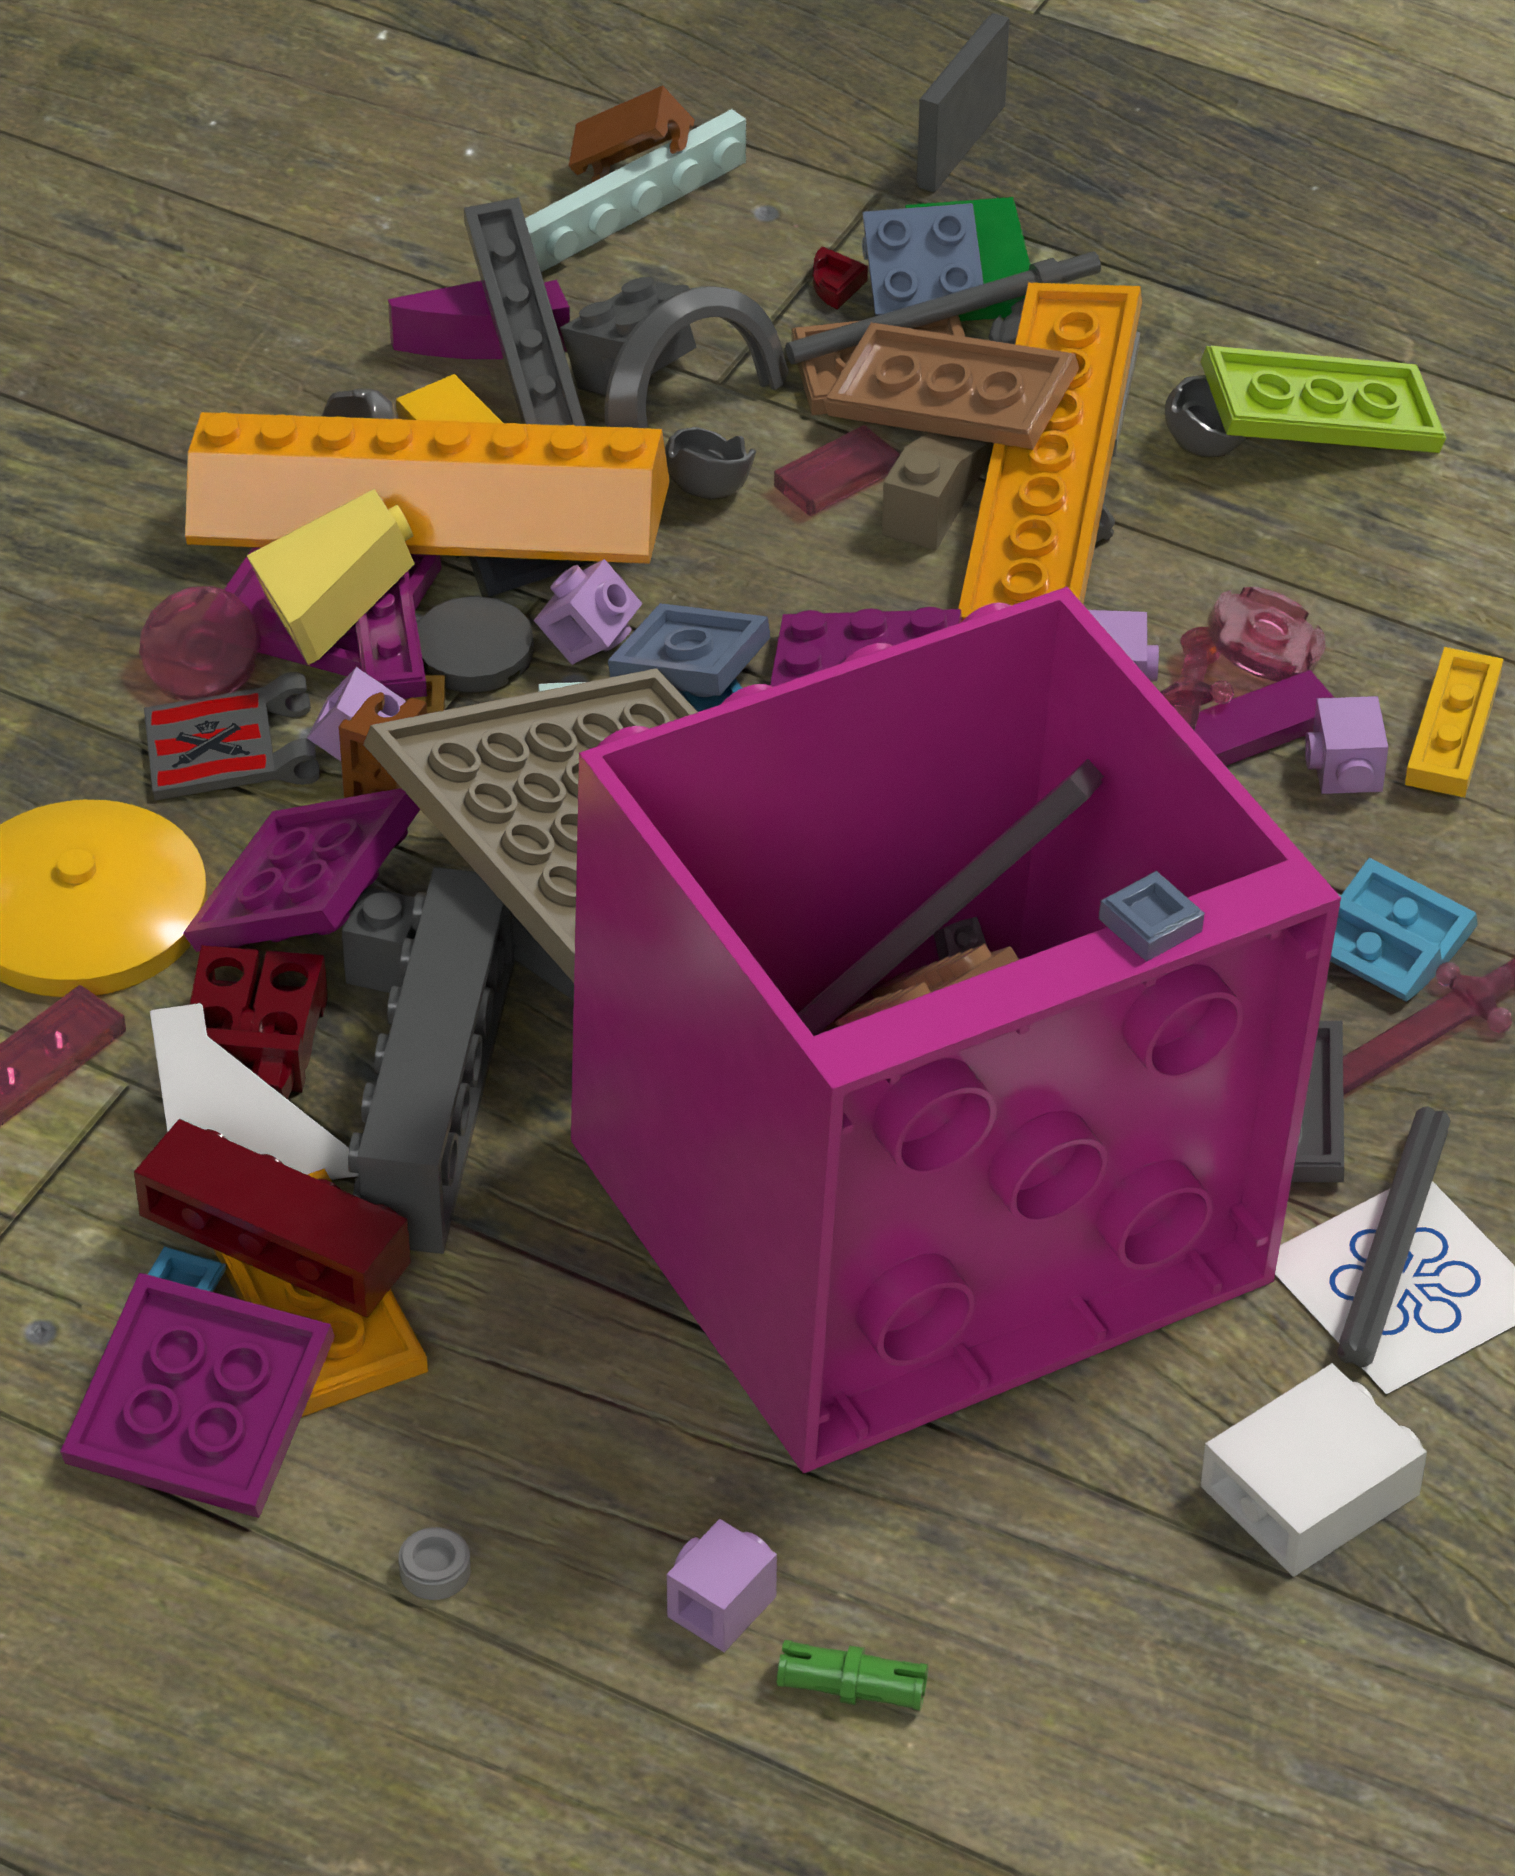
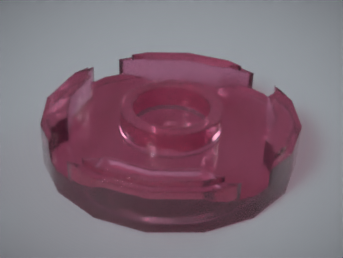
M215 586L189 587L169 595L151 611L141 631L139 654L147 675L166 696L180 701L178 698L182 700L205 698L235 692L250 678L256 666L254 660L257 656L258 648L260 650L261 635L253 614L234 593Z
M1243 587L1240 594L1231 595V590L1223 592L1214 604L1207 619L1208 635L1216 649L1224 657L1242 670L1256 677L1279 682L1308 670L1313 672L1326 649L1325 636L1320 626L1317 625L1314 630L1312 625L1306 621L1309 613L1294 600L1279 592L1268 589Z

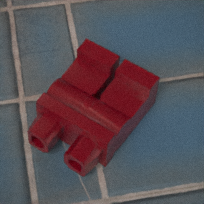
M201 945L189 1005L198 1003L203 1005L207 1036L286 1099H288L291 1092L303 1093L306 1079L305 1070L310 1061L319 1016H324L328 1000L324 955L266 951L261 972L259 950ZM221 966H232L241 970L244 975L238 982L216 980L214 969ZM286 971H295L306 976L308 980L303 987L279 985L278 974Z

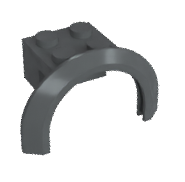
M651 277L636 278L625 283L621 288L622 292L607 301L585 306L580 310L579 317L560 327L578 389L606 395V427L648 428L646 397L651 374L697 348L690 324L704 318L720 317L738 330L750 349L761 387L770 384L771 389L776 390L784 384L789 373L777 331L766 312L748 296L724 287L701 286L690 289L687 285H670L656 282Z

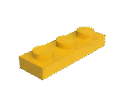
M1444 647L1408 762L1405 785L1466 797L1500 682L1504 659Z

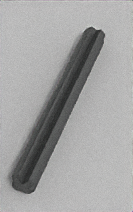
M1426 1106L1416 1111L1339 1340L1340 1344L1337 1354L1344 1363H1354L1360 1368L1373 1363L1448 1134L1451 1120L1443 1110L1434 1111L1429 1106Z

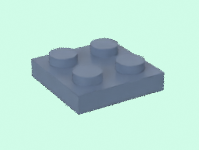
M660 603L608 659L610 677L657 668L677 690L687 691L697 697L720 696L770 639L768 617Z

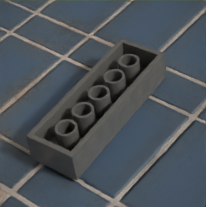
M434 867L427 893L418 892L416 894L413 908V930L417 932L415 939L405 938L402 946L400 974L401 977H404L402 986L393 985L390 991L387 1017L388 1024L392 1026L390 1034L380 1033L377 1040L375 1072L379 1073L377 1083L367 1082L365 1085L361 1115L362 1121L366 1122L363 1133L354 1132L351 1137L348 1169L351 1173L359 1174L354 1185V1196L372 1204L385 1205L394 1210L398 1215L408 1219L410 1250L444 1254L514 968L512 912L475 871Z

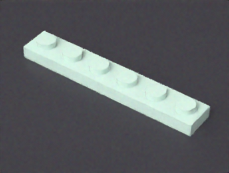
M731 109L689 131L687 146L684 150L671 154L670 143L672 141L525 218L540 271L547 270L746 163V119Z

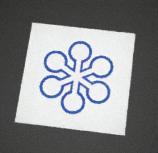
M1433 1181L1373 1363L1362 1367L1366 1374L1386 1395L1515 1327V1266ZM1390 1189L1280 1245L1275 1275L1339 1344Z

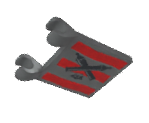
M289 672L261 688L145 707L144 715L151 781L155 801L276 779L301 785L316 782L320 776L319 763L317 760H314L316 758L314 743L309 739H297L273 753L268 712L294 718L304 716L310 711V698L305 693L307 686L304 675L299 672Z

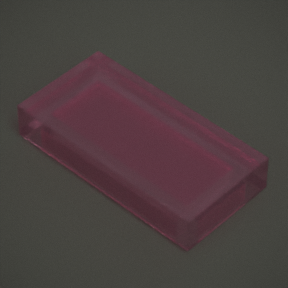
M863 425L775 470L774 487L807 515L812 516L887 477L900 454L868 427Z

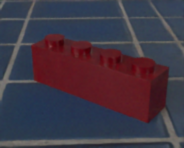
M178 1119L134 1170L139 1216L366 1318L411 1263L407 1218L398 1215L394 1210L385 1205L372 1204L347 1193L328 1180L316 1179L288 1167L274 1156L259 1154L231 1142L217 1131L211 1129L204 1130Z

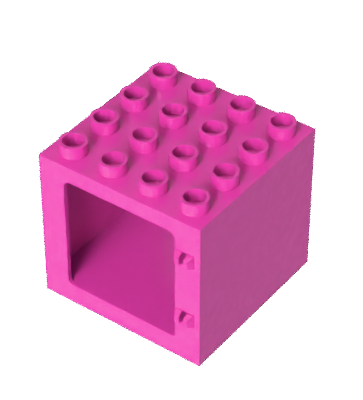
M1068 587L1014 605L1006 603L988 604L972 612L959 624L894 646L887 643L867 645L855 651L841 664L773 687L767 684H754L744 687L731 694L718 706L653 728L630 726L620 729L606 737L597 747L579 753L571 1142L804 1474L1274 1282L1341 897ZM1089 759L1104 776L1101 779L1103 783L1096 791L942 926L977 917L990 953L1011 946L1019 960L821 1034L812 1035L797 1013L1083 762ZM1157 871L1205 913L1202 932L1146 962L1098 918L1101 900ZM934 934L852 1004L850 1008L858 1003L862 1004L867 1000H873L874 997L871 994L873 990L902 972L906 973L914 968L918 969L925 964L927 966L936 960L939 961Z

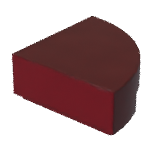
M822 246L814 257L813 287L817 295L826 304L838 310L868 281V265Z

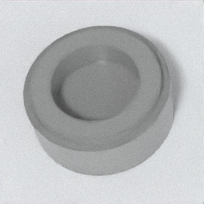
M440 1527L419 1530L410 1535L400 1548L398 1556L400 1579L404 1587L417 1597L428 1600H440L451 1597L462 1590L470 1578L469 1547L466 1541L452 1530Z

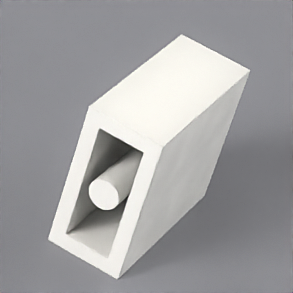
M1330 1364L1205 1443L1201 1487L1274 1559L1295 1577L1419 1496L1427 1451L1409 1428L1399 1426L1375 1404L1373 1397L1363 1385L1358 1382H1352L1334 1364Z

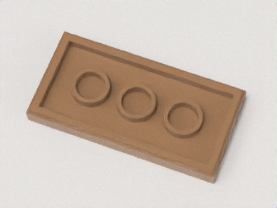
M871 322L825 398L824 405L828 416L1034 449L1076 375L1079 366L1074 353Z

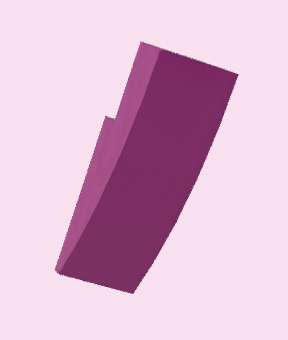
M481 280L388 299L390 340L393 350L456 359H504ZM557 280L544 282L564 352H566L560 327L570 322V306Z

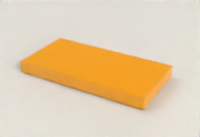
M325 1168L307 1174L316 1179H325L332 1182ZM214 1249L220 1263L226 1264L227 1269L225 1273L240 1300L331 1324L335 1338L302 1417L428 1372L427 1356L391 1289L366 1318Z

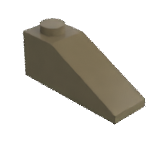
M928 432L905 446L883 482L882 535L937 550L990 461L994 443Z

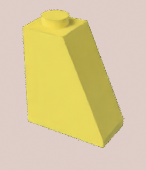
M373 489L247 555V558L266 598L305 661L310 665L319 660L415 564L405 543L406 540L414 537L399 506L395 505L388 509L376 490Z

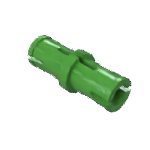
M784 1640L782 1653L784 1655L780 1654L777 1686H788L841 1696L840 1703L856 1705L857 1699L913 1708V1710L918 1711L922 1709V1696H925L928 1678V1664L865 1655L864 1647L853 1645L849 1646L848 1651L796 1643L792 1640Z

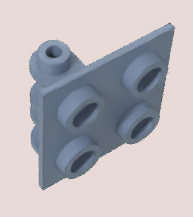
M973 203L862 212L865 237L862 238V252L864 260H868L875 316L983 284Z

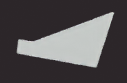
M201 1003L150 1011L167 1132L178 1119H181L204 1130L211 1129L217 1131L227 1140L256 1153L274 1156L284 1165L304 1174H310L325 1168L331 1180L359 1176L358 1173L349 1172V1148L207 1036L203 1005Z

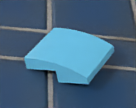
M1369 857L1342 895H1339L1341 902L1330 961L1407 1002L1440 972L1478 926L1477 914Z

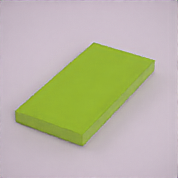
M1206 346L1200 361L1226 435L1440 453L1446 440V435L1416 364L1221 346Z

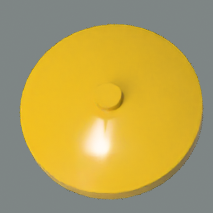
M84 799L52 803L23 812L0 824V982L13 988L42 996L78 998L120 991L140 984L168 968L191 946L183 932L208 899L203 861L193 842L180 828L161 815L132 804L109 800Z

